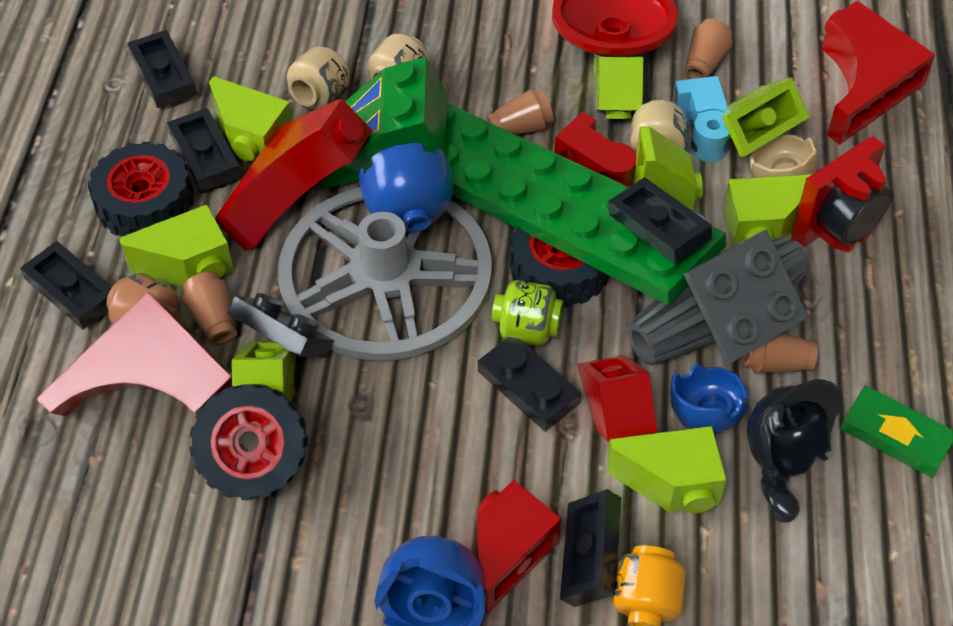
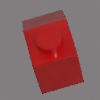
M625 355L577 363L596 431L607 442H610V439L657 433L650 376L646 370Z
M515 480L510 482L501 492L498 490L491 492L482 501L477 510L478 562L482 566L484 573L485 591L487 594L485 612L487 614L560 541L561 518Z

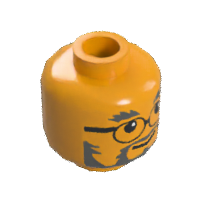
M640 545L635 546L631 554L624 555L618 560L615 595L612 596V604L618 612L628 616L629 626H661V622L673 621L682 614L687 572L684 566L675 560L676 555L671 550L656 546Z

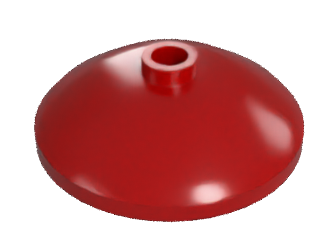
M554 0L552 20L561 36L583 51L605 57H632L648 53L667 42L676 30L678 11L673 0Z

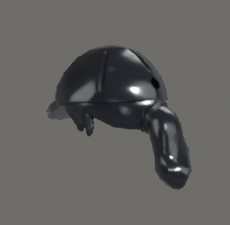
M814 379L799 385L775 388L756 404L749 417L747 440L750 451L762 468L761 474L763 476L760 482L762 493L769 503L776 520L779 522H791L797 518L800 512L799 502L787 486L789 478L806 473L817 456L821 460L827 461L826 452L832 450L831 431L843 401L839 388L833 382L824 379Z

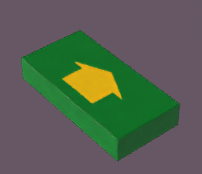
M866 385L858 395L840 427V430L931 478L936 474L953 443L952 429Z

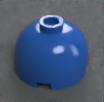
M409 143L393 146L371 157L373 166L366 173L363 167L359 172V185L367 210L371 214L375 212H390L397 215L404 222L407 232H420L428 228L445 213L450 206L453 196L452 171L449 159L443 150L435 147L437 152L435 154L425 151L421 143Z
M437 535L419 536L404 542L386 559L381 570L374 599L376 610L380 607L385 614L384 624L386 626H480L487 600L483 568L469 548L454 539Z

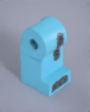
M718 76L675 81L672 102L682 108L687 116L692 133L690 143L692 154L705 162H716L723 159L728 152L730 134L722 118L728 106Z

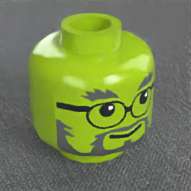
M518 280L512 281L508 285L505 295H495L491 321L500 323V334L504 340L507 337L520 339L525 344L544 346L549 341L550 336L558 337L564 300L557 299L556 291L549 285Z

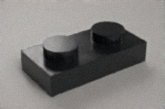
M167 30L127 42L130 55L157 108L197 95L195 82Z
M208 108L167 122L169 133L180 155L186 162L187 168L200 193L242 177L240 166Z
M645 177L608 201L609 215L674 264L712 239V225Z
M58 241L20 267L24 279L82 330L108 311L106 305L107 297L112 286Z
M257 293L255 298L234 297L227 314L299 357H327L334 340L318 331L320 325L316 321L300 314H293L291 316L282 310L284 304L281 301L263 293Z
M507 337L477 361L478 372L544 432L549 430L581 403V392L520 339Z
M609 489L568 503L560 599L573 607L615 595L621 497Z

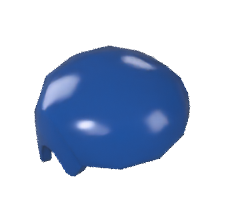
M695 364L686 376L681 378L680 374L676 372L672 376L670 388L671 406L680 423L689 429L712 426L714 434L721 433L736 425L747 413L749 402L748 389L740 377L722 367L703 368L699 364Z

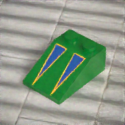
M427 57L384 68L345 101L372 129V132L354 160L319 181V185L322 189L359 180L361 168L363 167L366 173L373 166L371 157L396 145L421 143L427 152L437 154L435 148L437 147L445 153L446 90Z

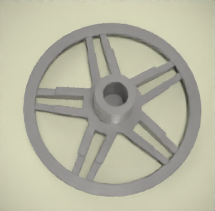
M360 187L342 192L320 203L300 219L291 230L282 247L278 263V283L281 298L288 314L291 316L293 314H300L316 321L313 317L341 307L370 292H374L390 342L353 339L338 334L316 321L320 325L318 331L334 340L330 350L341 355L364 360L385 361L410 358L432 351L457 337L474 321L481 311L490 290L492 259L487 239L473 217L452 200L445 213L457 221L466 231L474 245L477 260L456 258V254L416 250L414 245L420 232H409L406 238L404 222L400 217L390 212L372 213L366 216L359 226L345 218L340 220L330 214L343 206L362 201ZM318 222L322 223L324 226H326V227H327L328 229H330L332 232H334L335 234H337L338 236H340L341 238H343L344 240L348 241L349 243L353 244V245L356 246V247L351 248L349 245H347L344 241H342L340 238H338V237H337L336 235H334L332 232H330V231L327 232L325 229H323V228H322L321 226H319L317 223H318ZM311 230L350 263L316 280L315 286L297 295L292 279L293 262L300 243ZM409 285L474 286L469 298L455 315L437 328L417 336L414 321L415 311ZM400 297L408 339H398L387 302L389 298Z

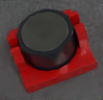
M875 136L869 137L806 178L791 234L792 241H797L803 247H806L821 237L831 247L849 253L853 250L854 244L857 241L864 243L867 240L869 232L887 212L893 197V193L885 186L886 179L879 167L885 144Z

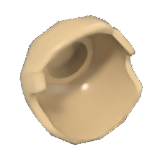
M781 134L750 153V168L754 178L805 175L817 172L818 151L812 138L803 140L796 135Z

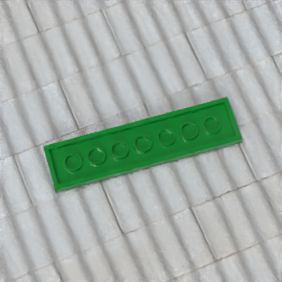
M446 102L445 155L449 159L453 176V196L515 228H521L531 236L668 306L688 286L684 273L718 255L726 247V233L712 226V239L674 264L609 215L608 201L629 187Z

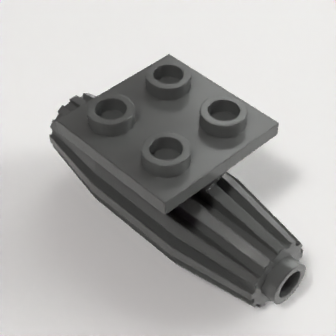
M767 229L755 233L684 273L688 286L669 306L655 300L627 323L626 334L629 337L631 347L634 348L636 355L644 363L655 365L716 341L726 363L738 360L808 318L794 288L807 275L808 255L806 250L799 242L791 241L788 237H779L772 240Z

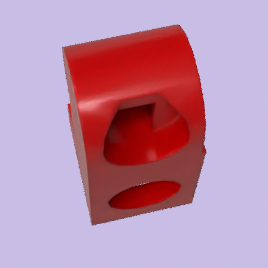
M582 111L555 137L554 153L627 187L633 185L636 163L634 150L624 143L612 142L596 132V120Z

